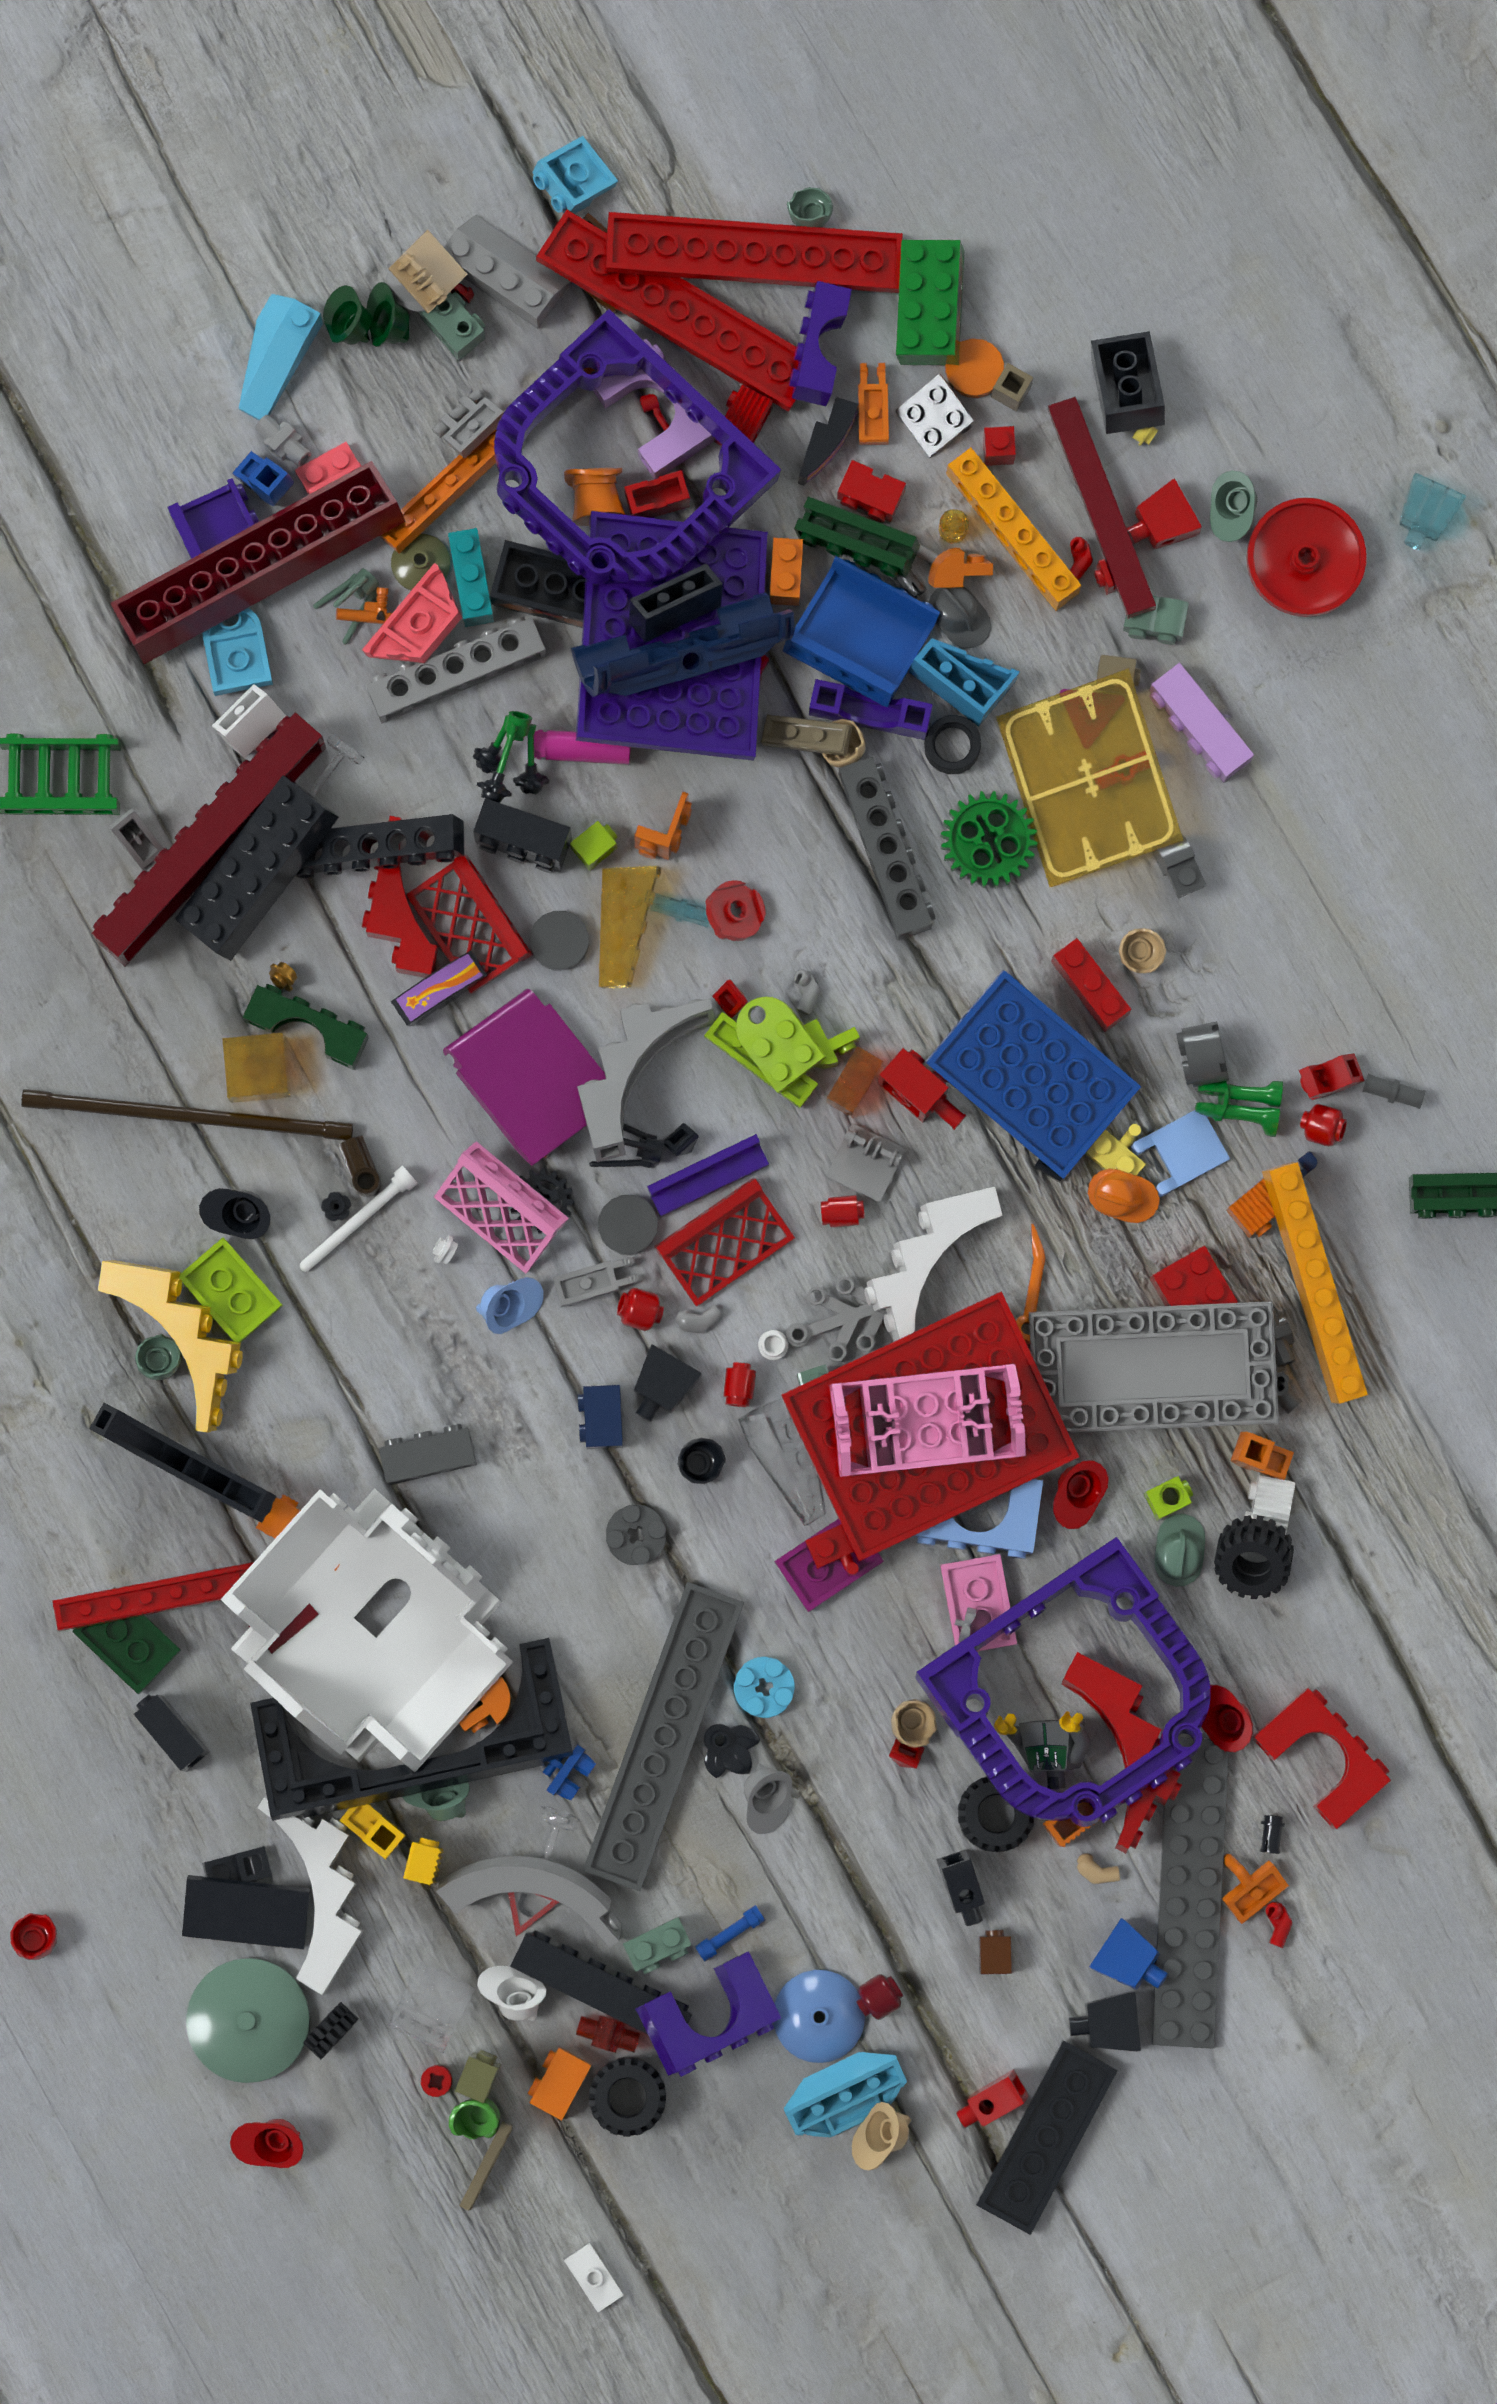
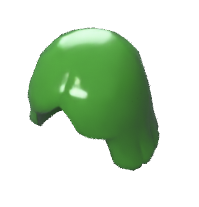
M472 2098L461 2102L460 2105L452 2109L449 2116L451 2133L456 2136L464 2135L473 2140L482 2136L486 2138L493 2137L498 2131L500 2123L499 2109L489 2098L484 2103Z

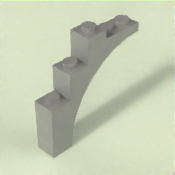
M710 998L705 1000L695 999L677 1007H664L651 1013L649 1003L632 1004L620 1010L627 1041L611 1042L599 1048L606 1079L600 1081L590 1080L584 1085L577 1086L596 1162L626 1155L623 1138L624 1113L636 1081L652 1059L670 1043L693 1030L715 1022Z

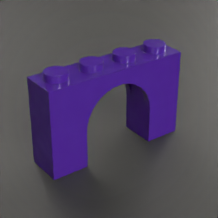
M749 1951L713 1968L730 2003L729 2022L724 2031L718 2036L707 2037L692 2030L686 2023L671 1991L635 2008L668 2076L678 2072L680 2077L697 2069L694 2063L702 2059L709 2063L723 2056L721 2049L730 2045L732 2050L748 2043V2035L756 2032L759 2037L775 2029L773 2022L781 2019V2016Z

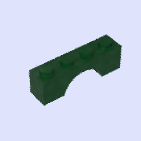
M266 984L265 988L257 985L242 1017L246 1023L271 1034L288 1023H307L315 1027L322 1034L327 1059L355 1070L369 1039L368 1034L363 1032L364 1026L351 1020L347 1024L336 1020L337 1014L321 1008L320 1012L309 1008L310 1003L297 996H294L292 1000L282 996L283 991L270 984Z

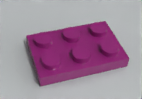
M839 1519L835 1520L834 1522H832L831 1524H829L828 1526H826L810 1538L840 1525L841 1523ZM804 1541L774 1562L807 1612H810L883 1563L884 1560L879 1553H876L858 1561L855 1553H851L854 1562L859 1567L857 1574L854 1576L847 1575L840 1559L817 1569Z

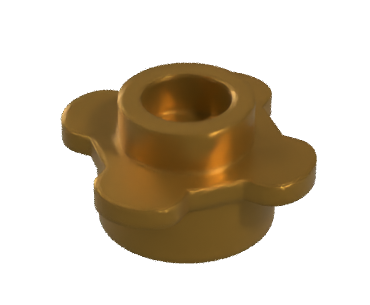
M280 962L278 965L271 964L270 968L272 970L269 971L272 983L279 989L291 992L293 990L291 985L298 978L295 971L284 962Z

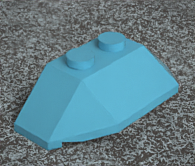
M858 2052L804 2078L784 2107V2112L795 2135L803 2136L806 2134L816 2137H833L862 2123L877 2103L885 2102L891 2105L901 2087H904L907 2083V2080L895 2055Z

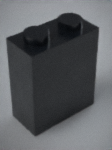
M149 1694L136 1705L139 1710L133 1715L180 1771H189L210 1753L208 1748L164 1696L158 1694L151 1696Z

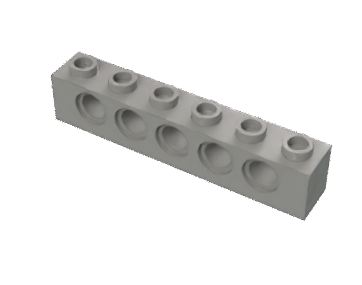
M525 617L516 618L508 623V627L499 631L497 628L489 629L480 635L481 638L472 642L469 639L460 641L453 645L454 649L442 653V651L433 652L425 663L415 664L414 662H409L400 666L398 672L387 676V673H383L371 678V683L367 684L366 687L381 724L546 657L545 647L532 617L526 620ZM506 640H516L519 645L513 651H506L502 647ZM485 650L491 654L490 659L483 663L478 662L475 659V655L479 651ZM452 662H460L464 666L462 671L457 674L450 673L447 668ZM425 673H432L436 676V679L432 684L424 685L420 682L421 676ZM398 684L408 687L407 693L403 696H395L392 690Z

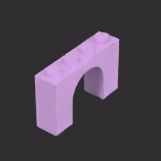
M647 338L643 340L663 360L665 359L663 352L657 344L651 345ZM639 369L633 376H606L603 378L600 387L592 390L605 409L637 389L651 388L664 394V390L642 369ZM672 402L675 416L671 425L663 433L638 448V457L653 479L663 476L714 442V437L700 423L691 421L686 415L685 409L678 403Z

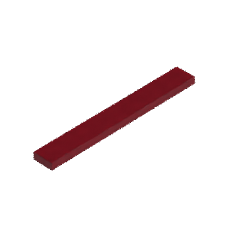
M1076 396L1048 405L1047 410L1127 618L1156 610L1154 598Z

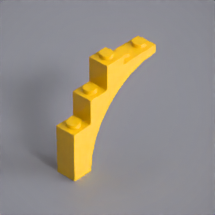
M116 1260L102 1261L98 1291L121 1297L142 1308L157 1320L174 1339L186 1360L194 1384L197 1406L196 1431L206 1433L216 1431L223 1417V1411L220 1409L221 1397L225 1395L227 1389V1380L224 1379V1374L237 1373V1369L240 1368L243 1359V1352L240 1351L241 1343L206 1337L207 1333L211 1330L213 1322L212 1315H210L211 1307L176 1301L182 1291V1279H179L180 1271Z

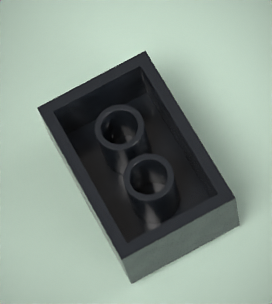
M1150 331L1091 340V361L1106 434L1165 425V404Z
M487 798L483 802L473 830L475 842L480 844L479 849L491 854H496L497 851L508 854V859L517 863L524 864L525 860L535 863L537 869L547 873H552L553 870L561 872L572 841L571 827Z

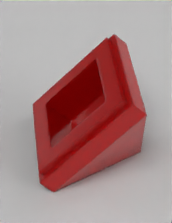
M731 979L727 980L712 995L731 1019L748 1003L743 992Z
M896 1738L889 1757L900 1767L917 1769L925 1748L923 1746L916 1748L907 1746Z

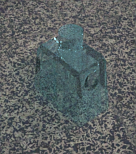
M1415 472L1408 487L1399 521L1400 526L1409 529L1404 543L1410 548L1420 550L1425 538L1437 541L1462 506L1466 495Z

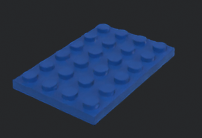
M1005 970L999 973L925 1061L933 1070L1063 1179L1141 1088L1136 1081Z

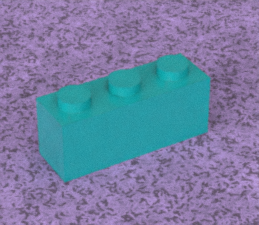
M473 528L450 532L448 537L465 627L493 623L494 619L478 530Z

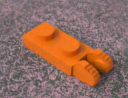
M860 363V384H858L859 445H888V384H886L885 363H878V384H867V363Z

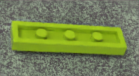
M722 1012L704 1037L774 1089L740 1043L736 1032V1022ZM804 1074L779 1094L800 1109L816 1089L818 1083Z

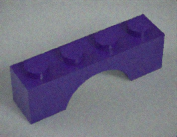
M817 281L814 290H808L804 308L809 309L808 317L803 316L799 334L804 335L803 342H798L794 360L799 361L798 368L792 370L789 386L794 387L793 399L827 406L832 395L837 367L828 362L823 356L818 339L827 331L842 328L847 316L852 289Z
M815 679L809 706V716L833 721L847 719L853 721L857 726L925 740L933 704L901 698L892 699L888 707H885L861 693L849 689L845 685Z

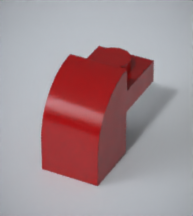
M1355 1053L1341 1055L1322 1064L1310 1065L1299 1070L1301 1086L1312 1100L1335 1094L1365 1081Z

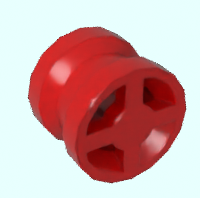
M441 2065L427 2068L421 2077L423 2091L432 2097H440L446 2094L452 2085L450 2071Z

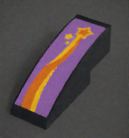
M836 397L828 424L816 421L800 470L798 484L804 486L831 462L853 427L859 403Z
M469 951L430 974L393 999L391 1003L407 1026H415L437 1009L444 1008L487 977L488 974L473 951Z

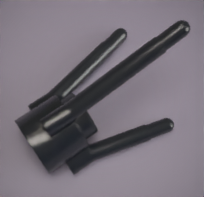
M624 1124V1131L641 1138L639 1142L624 1138V1145L638 1148L636 1157H641L642 1159L591 1161L589 1165L591 1167L642 1166L651 1168L652 1163H660L664 1141L657 1140L655 1135L647 1134Z

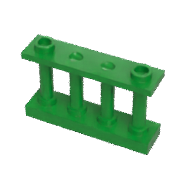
M10 733L6 734V738H0V748L2 750H9L8 792L5 793V797H0V814L120 815V802L117 797H113V794H110V751H121V743L118 739H114L113 735L97 734L96 738H24L23 734ZM21 750H39L38 793H35V797H23V794L20 793ZM51 750H69L68 793H65V797H53V794L50 793ZM81 750L98 751V793H95V797H83V794L80 793Z

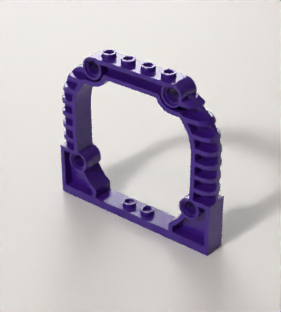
M610 309L559 355V359L508 406L498 423L494 439L495 460L500 473L496 490L504 507L511 514H517L522 518L526 528L531 533L539 534L546 541L549 550L555 555L560 554L576 575H582L589 582L598 585L606 583L609 579L625 584L628 582L649 584L666 579L677 573L724 528L730 527L778 481L781 469ZM592 368L597 373L587 374L583 369ZM639 369H642L664 390V394L671 402L678 403L685 409L689 419L694 423H700L722 446L718 455L719 472L714 473L707 480L703 493L704 503L660 543L650 549L626 552L609 538H590L536 488L538 480L536 469L522 455V445L533 428L577 388L580 387L587 391L595 390L600 387L603 378L606 376H633ZM514 480L518 482L519 486L510 487L506 484V481ZM720 488L724 490L726 494L722 496L717 495L714 493L713 489ZM594 561H601L606 565V568L598 569L592 563Z
M1117 1537L918 1670L915 1679L956 1737L962 1740L1006 1802L1030 1817L1050 1821L1071 1819L1076 1825L1081 1827L1091 1826L1099 1820L1103 1824L1118 1814L1116 1808L1124 1803L1130 1806L1142 1798L1141 1791L1151 1785L1155 1789L1168 1779L1167 1773L1175 1768L1180 1772L1193 1762L1191 1757L1198 1751L1202 1742L1200 1728L1207 1716L1211 1697L1209 1676L1202 1659L1158 1599L1159 1594ZM1072 1587L1079 1597L1092 1598L1107 1603L1108 1611L1115 1620L1120 1622L1133 1621L1171 1673L1180 1692V1713L1172 1717L1165 1725L1160 1737L1159 1746L1100 1786L1092 1782H1081L1060 1793L1037 1784L1022 1769L989 1722L987 1714L991 1706V1699L984 1689L978 1687L977 1677L981 1657L977 1650L1002 1633H1005L1006 1636L1012 1634L1022 1626L1020 1621L1028 1616L1031 1619L1037 1617L1047 1609L1045 1604ZM1125 1597L1131 1601L1132 1608L1123 1610L1118 1607L1116 1600ZM970 1699H977L982 1703L983 1708L978 1712L970 1711L966 1702ZM1188 1734L1193 1739V1745L1190 1747L1182 1746L1178 1741V1736ZM1082 1802L1089 1803L1093 1808V1814L1089 1816L1081 1815L1077 1805Z

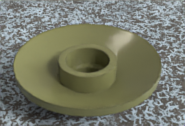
M420 534L400 554L395 550L392 554L391 568L393 575L400 585L410 591L434 563L440 567L445 579L450 571V556L447 548L439 539L428 534ZM417 556L426 558L425 563L422 565H418L414 561Z

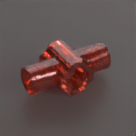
M601 2015L599 2020L581 2016L576 2031L577 2036L592 2040L591 2046L617 2053L618 2048L635 2053L641 2033L625 2029V2023Z

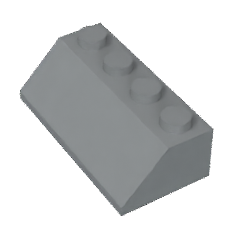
M477 215L460 226L444 246L447 252L467 273L464 279L537 329L572 283L537 262L534 254Z

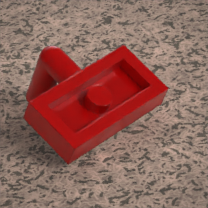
M841 1524L805 1540V1544L817 1569L840 1559L847 1575L854 1576L857 1574L859 1567L851 1555L854 1551Z

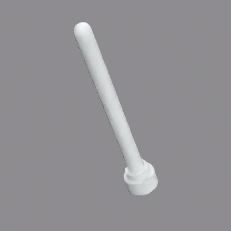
M403 1165L393 1173L395 1176L391 1179L392 1183L301 1261L300 1269L302 1271L308 1272L397 1193L400 1191L403 1193L407 1189L410 1191L418 1184Z

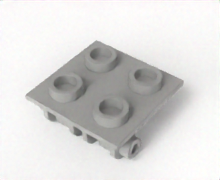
M852 1123L826 1177L880 1203L906 1149Z

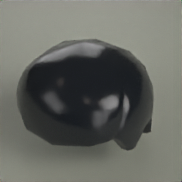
M697 1438L690 1440L683 1446L677 1465L681 1475L691 1483L706 1484L719 1477L723 1465L726 1463V1457L722 1447L714 1440Z

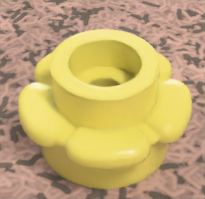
M1155 427L1137 429L1132 438L1139 442V446L1143 442L1149 445L1158 429Z

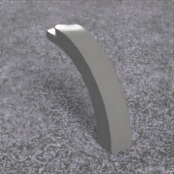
M503 1856L480 1860L450 1873L439 1881L436 1889L437 1894L455 1914L469 1904L491 1895L507 1892H527L552 1898L574 1910L593 1928L609 1948L619 1941L622 1931L621 1924L615 1915L607 1913L611 1899L598 1886L576 1871L545 1859L527 1856Z

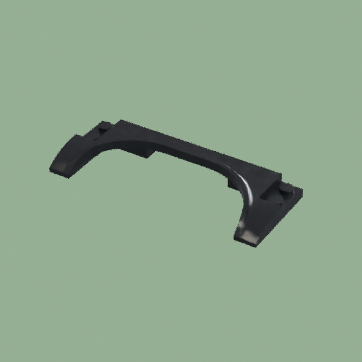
M545 1638L519 1644L522 1674L518 1695L506 1718L490 1735L462 1751L427 1759L416 1772L405 1764L377 1770H360L331 1763L311 1751L300 1740L288 1721L284 1707L275 1698L251 1702V1711L272 1821L302 1814L304 1818L522 1771L544 1766V1761L573 1755L550 1639Z

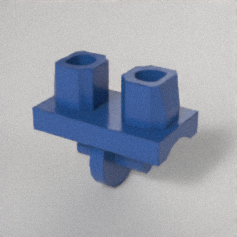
M577 1744L573 1750V1755L569 1756L564 1765L561 1763L564 1757L548 1761L549 1763L543 1771L545 1775L551 1777L556 1768L560 1769L547 1788L549 1793L554 1796L558 1794L572 1801L580 1787L567 1779L573 1768L588 1777L596 1765L584 1753L586 1751L584 1748Z

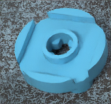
M757 1657L746 1662L738 1671L734 1682V1695L739 1706L750 1715L760 1718H771L782 1713L792 1701L795 1690L794 1679L790 1670L779 1660L769 1657ZM764 1678L766 1683L772 1682L773 1688L769 1689L770 1695L764 1696L762 1692H756L755 1687L759 1686L760 1679Z

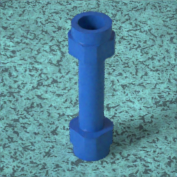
M756 1905L743 1913L744 1917L712 1939L708 1940L706 1938L694 1946L704 1962L716 1955L717 1949L749 1927L754 1929L765 1921Z

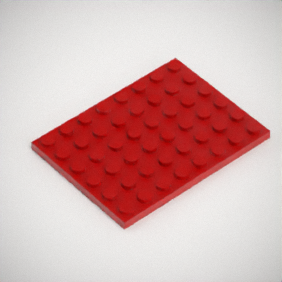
M1002 1291L781 1394L782 1400L858 1561L868 1558L1079 1458L1077 1450ZM1015 1364L1021 1393L1019 1400L1022 1402L1021 1414H1023V1419L1021 1421L1025 1428L1026 1456L840 1477L835 1422L829 1385ZM985 1376L987 1399L989 1398L990 1400L988 1408L990 1423L993 1426L991 1434L994 1452L1011 1443L1009 1415L1006 1413V1408H1008L1007 1392L1004 1381ZM859 1388L844 1397L845 1410L848 1411L852 1444L850 1446L851 1462L868 1467Z

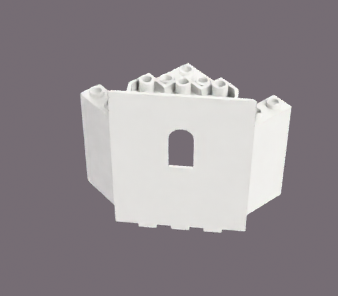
M375 1488L354 1511L349 1506L343 1510L347 1504L336 1494L333 1493L329 1497L319 1489L222 1597L221 1601L250 1626L231 1649L248 1664L244 1670L299 1722L340 1755L346 1750L360 1763L377 1742L380 1741L400 1761L416 1772L513 1663L504 1654L508 1648L495 1637L491 1641L488 1640L486 1637L490 1632L482 1626L502 1602L479 1582L482 1576L469 1565L464 1569L447 1553L451 1548L438 1536L432 1540L415 1525L419 1520L407 1508H404L402 1511L398 1510ZM395 1578L401 1579L410 1588V1599L384 1630L375 1637L354 1617L387 1581ZM310 1603L319 1615L271 1654L268 1650L270 1645Z

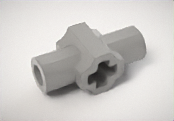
M269 415L263 416L258 421L255 429L266 438L264 445L278 459L284 461L287 457L298 467L304 465L309 460L311 452L301 444L303 441L302 436L289 423L283 421L279 425Z

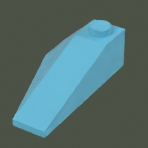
M271 294L256 321L239 410L257 420L271 414L323 325L320 312L296 299Z

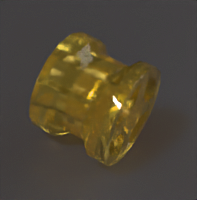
M957 509L946 511L939 521L940 537L950 544H957L966 537L969 528L967 516Z

